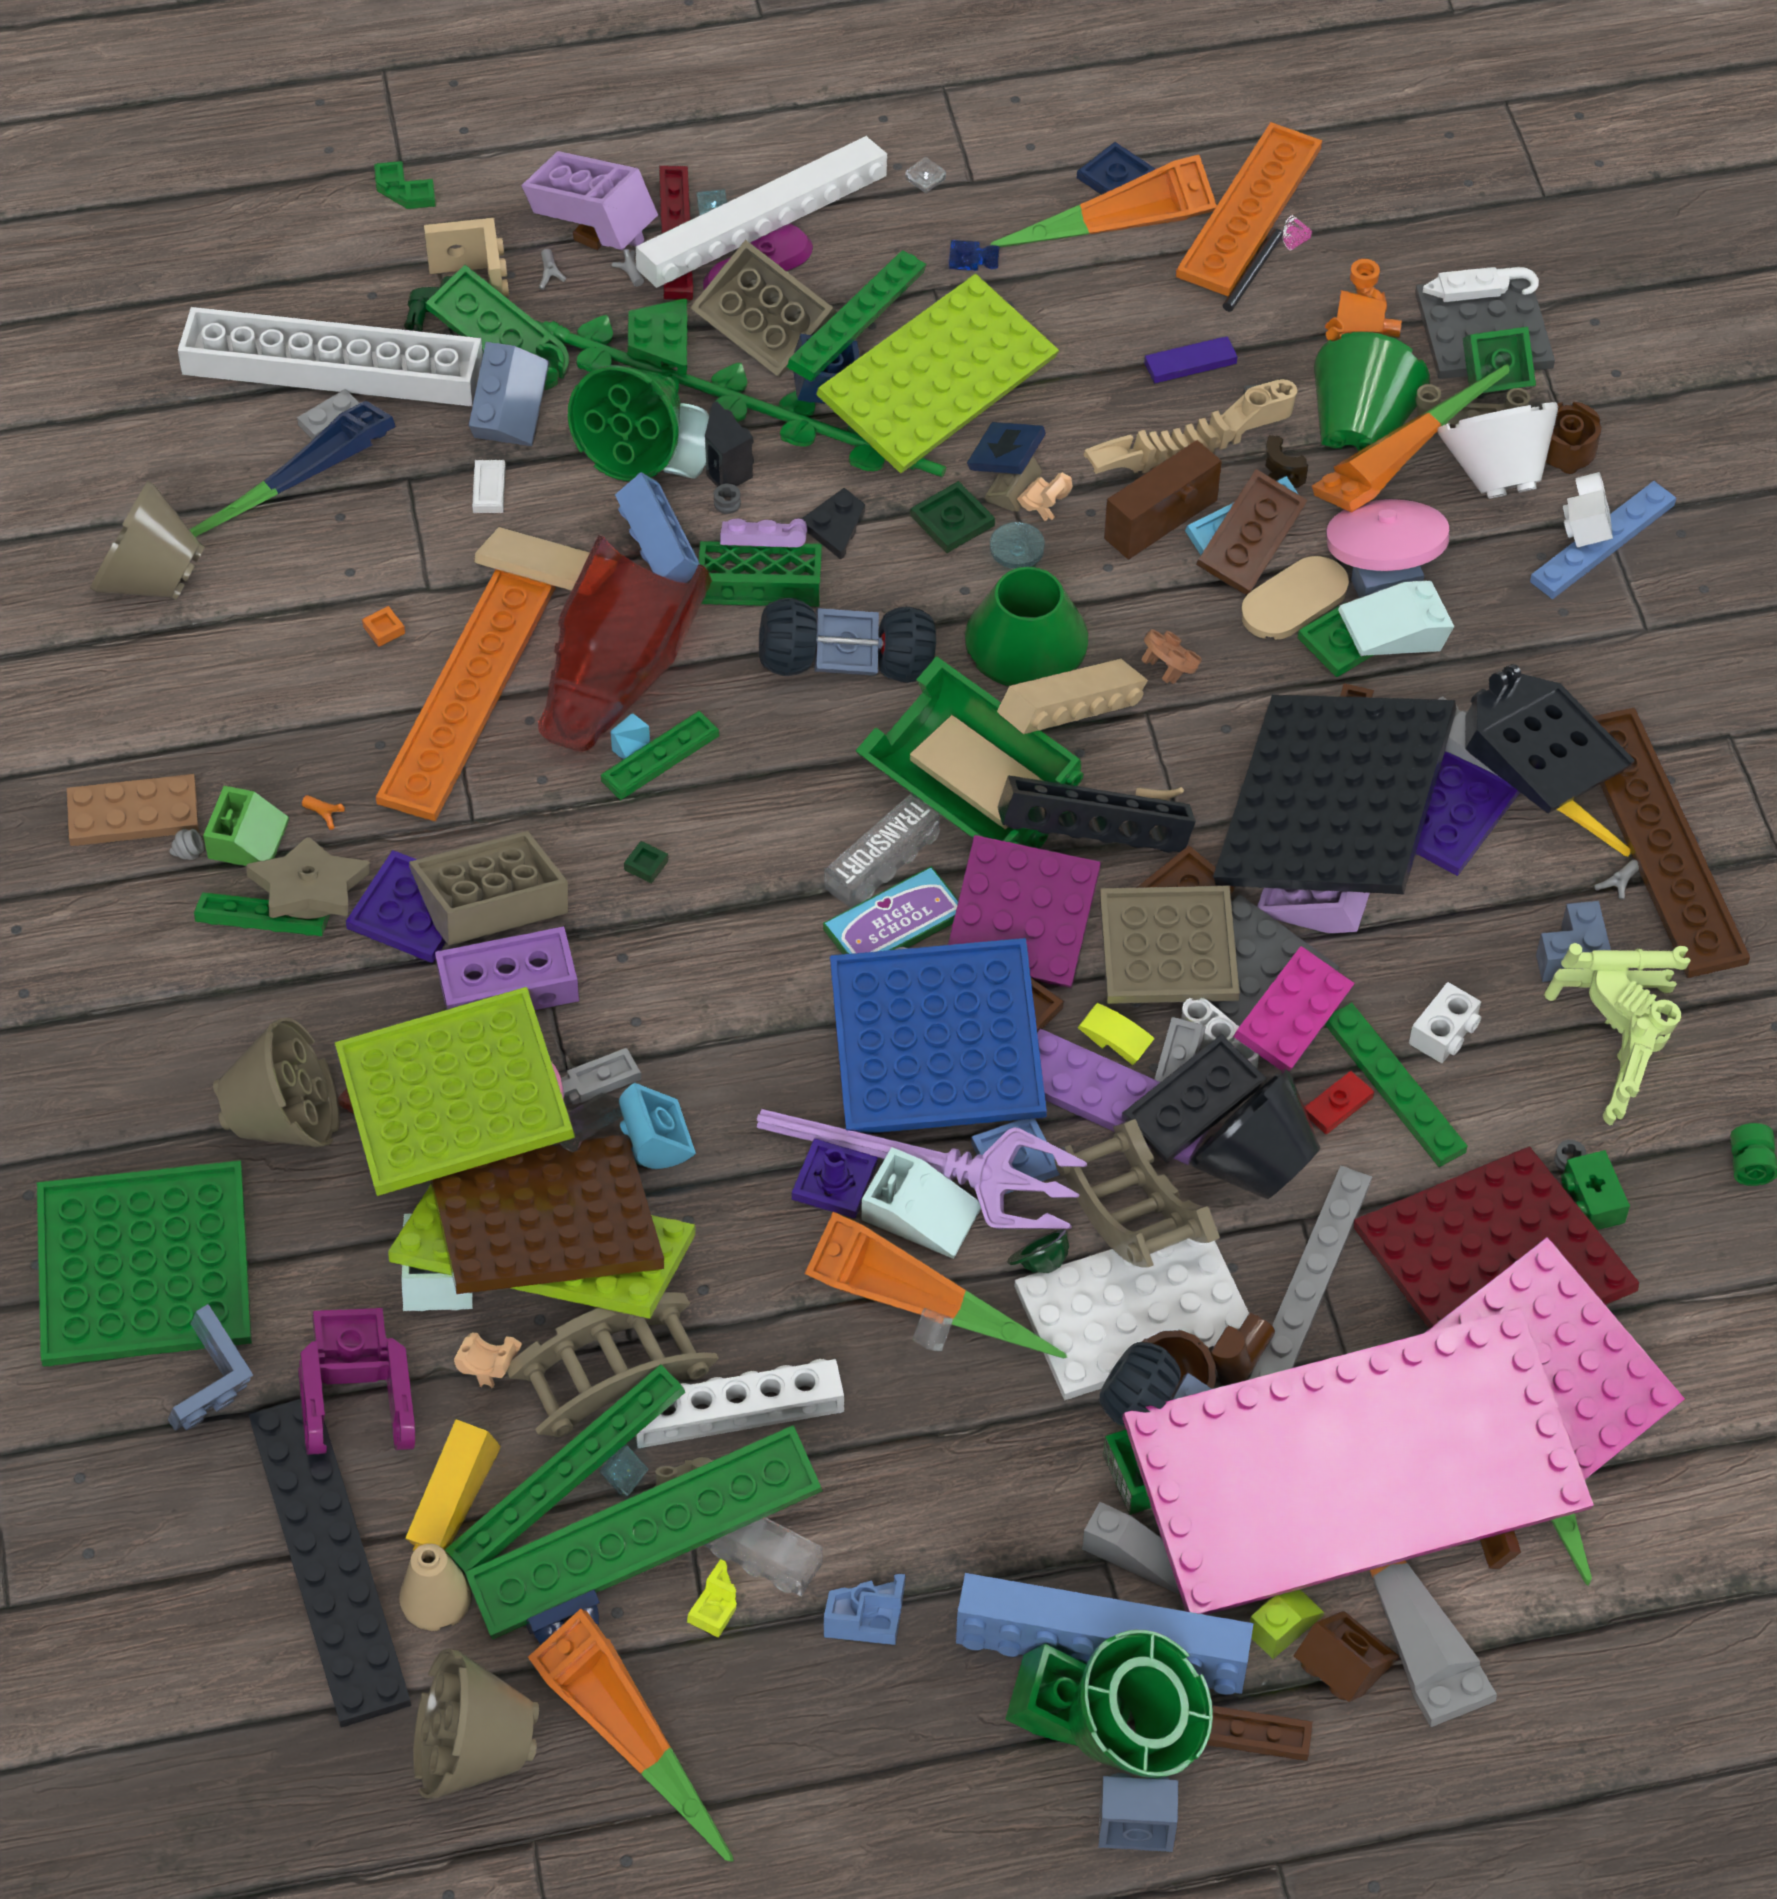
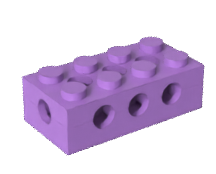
M564 926L435 952L438 976L446 1010L524 987L528 988L534 1010L579 1001L577 976Z

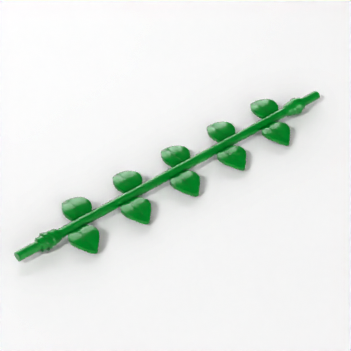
M607 315L597 317L578 328L577 335L571 333L570 330L555 321H545L543 323L535 320L563 344L583 349L576 359V365L580 369L591 372L597 368L612 365V360L640 370L655 372L673 379L676 383L677 392L679 391V384L718 397L716 401L725 410L728 409L732 412L736 422L746 418L747 408L787 422L780 430V439L795 446H810L815 442L816 433L855 446L849 455L851 466L865 471H878L884 467L885 458L849 425L846 431L809 418L808 416L815 412V402L797 400L796 391L784 396L779 402V407L739 393L747 388V377L742 363L732 364L716 372L712 376L711 382L689 374H678L677 370L672 369L676 366L663 362V365L659 367L646 360L628 356L627 352L605 345L613 339V330ZM921 458L908 468L913 471L917 468L939 477H943L946 472V466Z

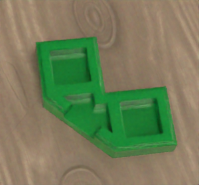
M402 161L374 164L377 192L406 209L436 207L433 179L404 181Z

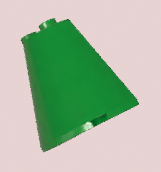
M1351 332L1342 334L1341 339L1326 342L1318 351L1314 363L1321 445L1340 449L1344 445H1353L1360 451L1403 426L1418 406L1416 403L1417 390L1422 385L1430 384V374L1423 359L1418 360L1411 354L1413 349L1403 342L1379 333Z

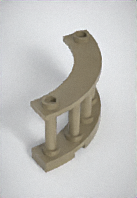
M1136 1119L1113 1126L1115 1131L1114 1138L1077 1153L1073 1152L1071 1145L1060 1147L1061 1150L1086 1163L1118 1150L1121 1153L1124 1152L1131 1166L1130 1172L1093 1187L1089 1185L1081 1167H1061L1056 1159L1054 1161L1059 1174L1065 1176L1071 1189L1079 1194V1197L1076 1199L1100 1236L1120 1257L1134 1266L1141 1268L1153 1266L1150 1254L1186 1239L1200 1243H1209L1220 1238L1209 1207L1197 1205L1190 1200L1182 1202L1178 1199L1180 1197L1179 1191L1166 1175H1157L1150 1164L1154 1162V1157L1140 1131ZM1134 1184L1142 1186L1149 1196L1146 1200L1111 1214L1099 1201L1102 1197ZM1153 1211L1156 1213L1160 1212L1166 1218L1135 1232L1121 1225Z
M665 1292L650 1319L603 1308L594 1309L556 1328L555 1330L558 1335L541 1345L537 1340L510 1362L507 1369L510 1379L531 1381L549 1416L535 1429L537 1434L562 1437L568 1434L585 1417L628 1393L660 1364L676 1380H698L704 1377L709 1372V1368L719 1358L716 1353H696L679 1320L680 1313L690 1305L685 1293ZM648 1325H667L681 1355L665 1358ZM634 1328L651 1362L628 1369L610 1334ZM598 1341L615 1376L592 1387L574 1352L588 1343ZM562 1359L579 1395L562 1407H559L544 1377V1373Z

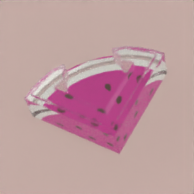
M1291 215L1286 220L1283 229V242L1287 249L1291 251L1310 239L1312 235V230L1294 215Z

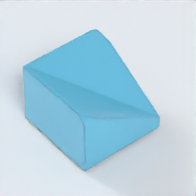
M633 713L610 732L612 751L623 760L650 743L649 726Z

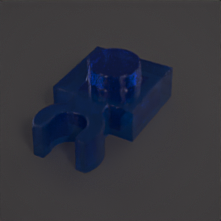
M951 240L949 269L978 271V265H984L989 269H997L1000 247L989 245L985 248H980V242Z

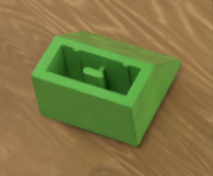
M223 786L203 835L208 859L243 866L249 863L274 859L288 825L289 817L254 791Z

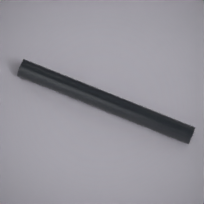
M1273 229L1223 303V308L1226 311H1233L1282 238L1283 233L1281 230Z

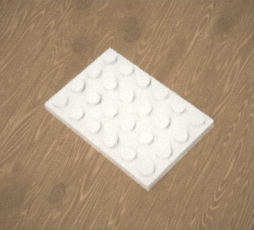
M1186 1239L1150 1254L1154 1265L1148 1268L1134 1266L1111 1249L1063 1264L1060 1268L1050 1273L1038 1272L1015 1280L1014 1287L1035 1334L1066 1353L1068 1357L1063 1359L1044 1353L1064 1401L1102 1389L1108 1375L1123 1353L1134 1343L1142 1342L1145 1338L1147 1339L1159 1332L1182 1330L1198 1337L1209 1348L1211 1353L1228 1325L1237 1330L1240 1329L1249 1312L1215 1240L1209 1243H1200Z

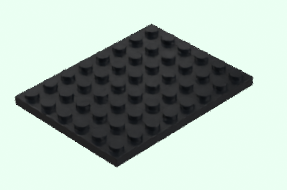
M1272 695L1213 876L1215 885L1404 894L1457 710L1455 700Z

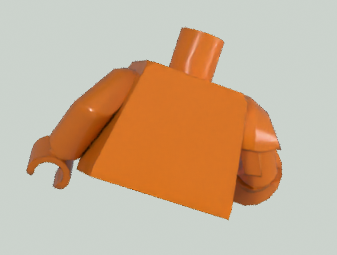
M1359 259L1351 265L1350 280L1355 285L1357 294L1341 290L1337 318H1332L1325 325V328L1328 329L1326 332L1328 340L1336 341L1341 339L1342 334L1351 332H1373L1389 337H1400L1402 320L1385 318L1387 310L1385 293H1381L1373 287L1377 284L1380 273L1379 265L1375 261Z

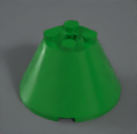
M610 365L591 371L575 386L568 403L569 429L579 451L586 453L595 463L593 467L609 477L622 481H631L641 472L651 478L662 471L673 458L678 444L680 398L673 379L651 371Z

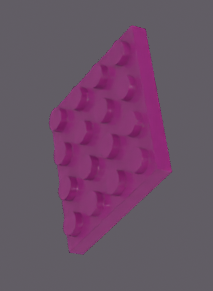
M974 835L948 945L1026 938L1031 978L1034 981L1072 989L1101 862Z

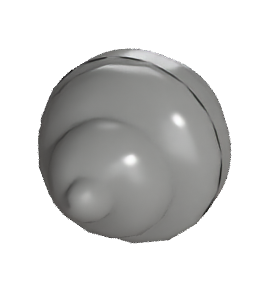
M182 829L176 833L169 852L171 855L181 859L194 860L204 851V843L200 834L195 829Z

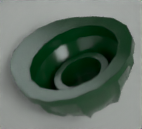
M1061 1229L1039 1237L1011 1255L1007 1262L1009 1265L1021 1263L1024 1268L1034 1273H1050L1061 1267L1068 1255V1233L1066 1230Z

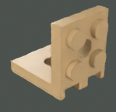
M494 218L424 225L430 274L459 271L464 265L468 266L471 270L487 268L489 284L505 297H509L507 279L502 280V277L507 276L506 261L504 258H499V256L504 255L502 238H496ZM453 245H461L457 249L450 248Z

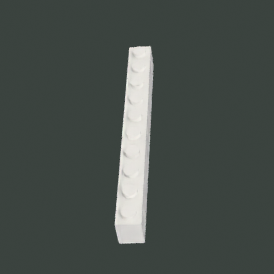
M867 136L856 140L636 246V269L656 288L739 248L745 240L750 243L886 176L887 153Z

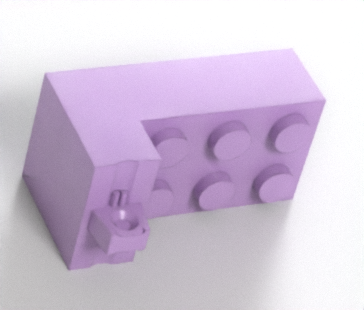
M557 151L521 185L533 213L592 226L595 228L603 246H611L623 250L627 245L638 246L644 242L642 230L658 216L638 168Z

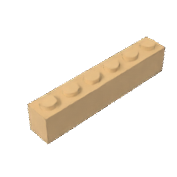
M1117 659L1009 686L997 712L1020 732L1027 734L1135 706L1143 697L1142 690L1148 680L1124 660Z

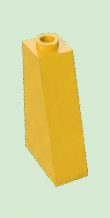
M455 1420L406 1535V1539L414 1545L412 1551H415V1549L424 1544H436L445 1551L452 1544L501 1448L488 1431L460 1420Z

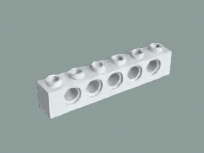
M817 1359L809 1364L793 1367L783 1365L771 1371L759 1373L749 1371L740 1376L725 1379L714 1377L706 1382L691 1385L680 1383L686 1393L666 1409L674 1411V1413L671 1415L660 1414L635 1437L637 1448L842 1413L844 1412V1393L836 1359L828 1361ZM802 1386H809L812 1389L809 1391H801L798 1388ZM768 1392H774L778 1394L774 1397L764 1396V1394ZM734 1398L743 1399L740 1403L730 1402ZM699 1404H706L709 1406L706 1409L695 1408V1406Z

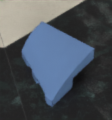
M905 1574L894 1575V1582L874 1586L872 1581L860 1583L854 1588L844 1587L829 1591L824 1613V1637L895 1645L904 1595Z

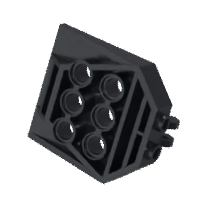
M1515 664L1508 665L1502 671L1491 674L1489 677V689L1487 691L1481 689L1471 698L1470 702L1472 705L1465 715V749L1548 814L1628 769L1635 761L1561 683L1521 674L1519 666Z

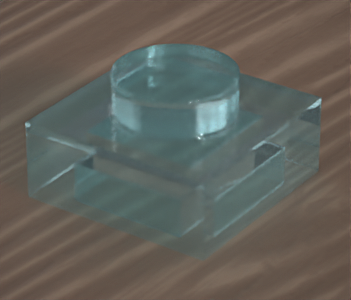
M725 189L697 192L699 216L727 203Z
M624 1445L609 1458L599 1472L620 1495L629 1496L649 1469L628 1445Z

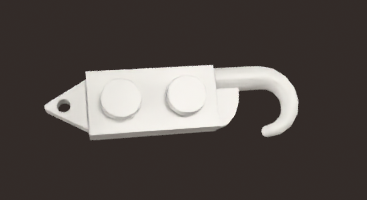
M1490 267L1442 272L1438 274L1436 279L1423 286V293L1443 298V302L1498 297L1508 290L1511 279L1523 278L1531 283L1528 288L1522 290V294L1527 295L1536 291L1539 286V279L1532 270L1524 267L1504 269Z

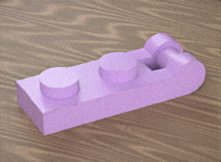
M731 519L728 522H722L720 545L801 547L806 541L807 524L802 519H794L790 524H779L772 520L752 523L742 519Z

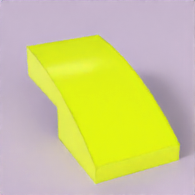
M1099 1003L1094 1005L1077 1027L1102 1049L1109 1045L1131 1065H1134L1155 1039L1125 1016Z

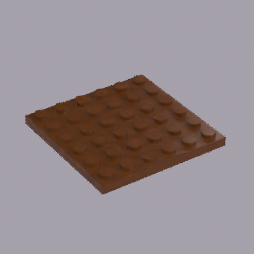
M611 1135L605 1138L577 1139L571 1142L555 1143L430 1180L456 1294L664 1269V1256L628 1135Z

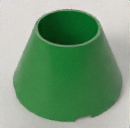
M1021 567L1003 575L971 614L965 631V645L967 653H970L976 663V668L981 673L999 684L1012 686L1077 670L1087 652L1088 631L1081 614L1054 575L1036 567ZM1022 616H1029V617H1035V618H1025V617H1022Z
M1148 1630L1124 1631L1100 1644L1086 1664L1069 1710L1070 1731L1080 1750L1094 1761L1148 1778H1162L1183 1771L1195 1759L1199 1758L1210 1737L1213 1709L1206 1680L1203 1674H1197L1193 1665L1186 1658L1189 1654L1170 1638ZM1117 1695L1126 1702L1132 1712L1135 1732L1128 1727L1120 1714Z

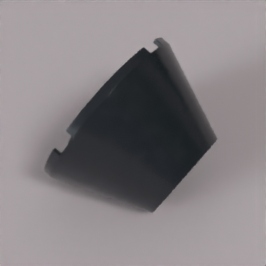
M1284 1068L1281 1075L1277 1073L1224 1122L1225 1124L1214 1136L1211 1135L1188 1162L1196 1169L1267 1200L1280 1191L1321 1149L1291 1073Z

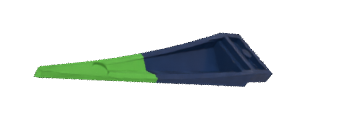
M366 400L340 413L319 435L272 475L218 513L191 528L190 531L196 537L372 446L371 439L381 438L387 434V431L396 427L393 417Z

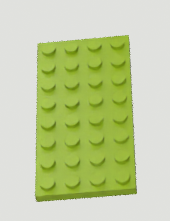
M975 273L821 385L816 395L896 470L903 473L1057 356L1059 349Z
M430 1185L389 1249V1262L452 1276L434 1194ZM651 1215L664 1256V1269L513 1287L511 1289L650 1319L695 1237V1224Z

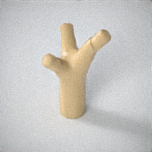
M1182 787L1174 790L1137 788L1136 796L1169 801L1170 798L1182 794L1184 789Z

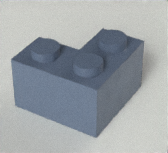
M1599 901L1567 904L1561 925L1562 931L1541 933L1536 957L1542 982L1552 981L1554 974L1559 969H1567L1561 965V961L1573 943L1579 944L1582 947V952L1611 950Z

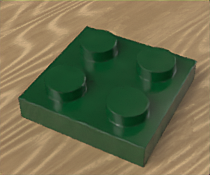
M959 481L910 508V516L946 553L995 526V517Z

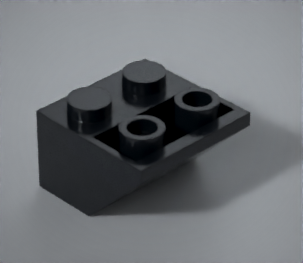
M716 401L712 403L705 432L706 475L717 487L722 484L739 486L753 478L754 458L752 455V444L754 440L750 431L747 428H742L736 422L732 412L728 409L725 410Z

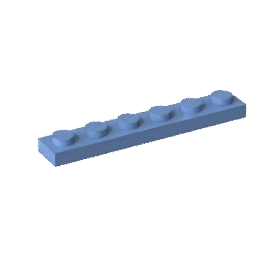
M1655 481L1651 482L1610 514L1613 539L1577 547L1574 541L1532 573L1530 582L1551 599H1554L1675 506L1676 497Z

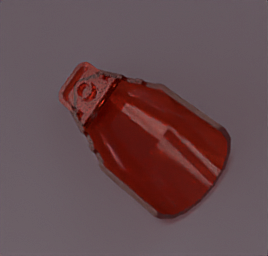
M598 535L559 616V641L555 643L554 649L556 653L555 668L551 670L547 703L538 723L539 732L548 742L581 752L591 749L599 736L605 734L673 664L712 582L705 566L698 565L690 584L673 581L635 564L620 554L603 536Z

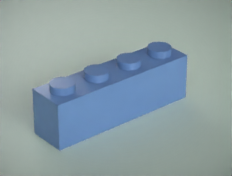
M641 472L615 494L620 504L618 510L629 522L631 527L629 532L639 543L642 549L640 554L652 569L651 576L659 586L663 587L665 585L676 592L703 570L657 481Z

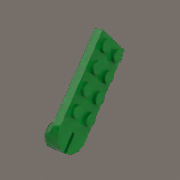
M464 265L426 302V309L459 336L481 338L483 353L485 343L492 342L516 346L548 360L549 366L544 390L558 384V377L560 379L565 377L569 366V355L564 344L468 266Z

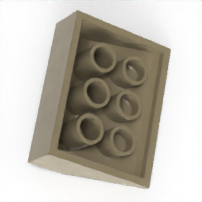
M747 240L741 244L690 307L691 310L778 378L789 369L787 364L789 358L794 354L800 334L814 335L837 313L831 305Z
M529 831L409 862V868L435 928L448 945L463 943L470 939L492 935L496 932L522 927L529 923L552 919L555 916L568 913V881Z

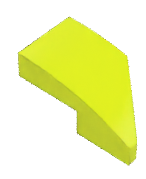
M720 1559L706 1580L705 1590L688 1613L687 1623L718 1638L734 1614L737 1605L735 1600L736 1589L734 1584H731L726 1561Z

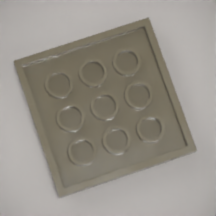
M1230 886L1100 889L1107 1004L1185 1002L1189 998H1192V1000L1205 998L1208 1001H1239L1240 992Z

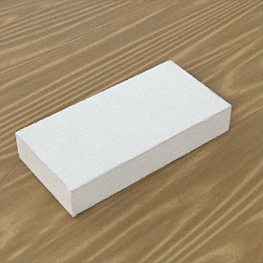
M475 460L473 513H503L505 460Z

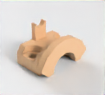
M1063 472L1058 473L1056 478L1050 483L1039 477L1025 489L1017 500L1026 510H1037L1044 521L1048 518L1053 520L1055 516L1048 507H1052L1056 503L1055 499H1063L1068 496L1073 487L1072 478Z
M472 1332L465 1337L454 1358L456 1368L463 1374L476 1375L480 1387L486 1384L493 1389L495 1384L492 1377L503 1378L510 1362L519 1352L522 1343L513 1337L506 1336L503 1345L495 1346L485 1342L478 1333Z

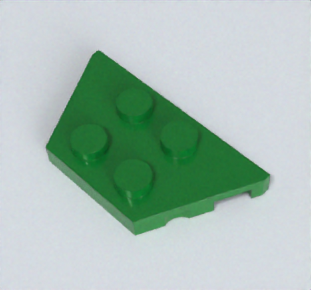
M679 299L630 310L628 312L627 355L640 360H646L659 367L663 365V362L677 367L678 374L686 375L687 299Z

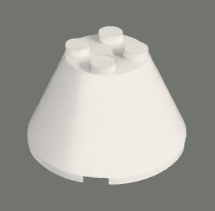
M1556 402L1543 403L1542 410L1539 407L1531 408V405L1483 414L1459 420V424L1455 425L1456 428H1450L1449 424L1437 428L1438 434L1481 494L1487 493L1489 499L1506 496V490L1517 488L1519 493L1537 489L1536 483L1542 479L1558 405Z

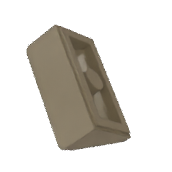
M1032 456L1022 474L999 473L984 497L986 502L1018 512L1022 506L1017 498L1042 473L1034 456Z

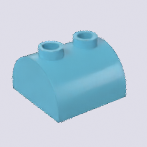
M637 1083L630 1085L621 1094L619 1106L624 1120L620 1122V1127L623 1133L631 1139L633 1145L632 1152L637 1165L651 1169L668 1168L683 1163L696 1154L678 1099Z

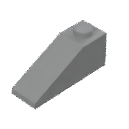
M1099 1502L1084 1529L1082 1550L1179 1594L1180 1592L1162 1538L1132 1516Z

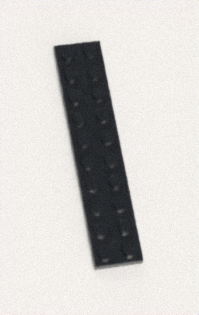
M301 1399L248 1414L341 1728L412 1706L325 1421L323 1423V1444L327 1446L326 1453L307 1455Z

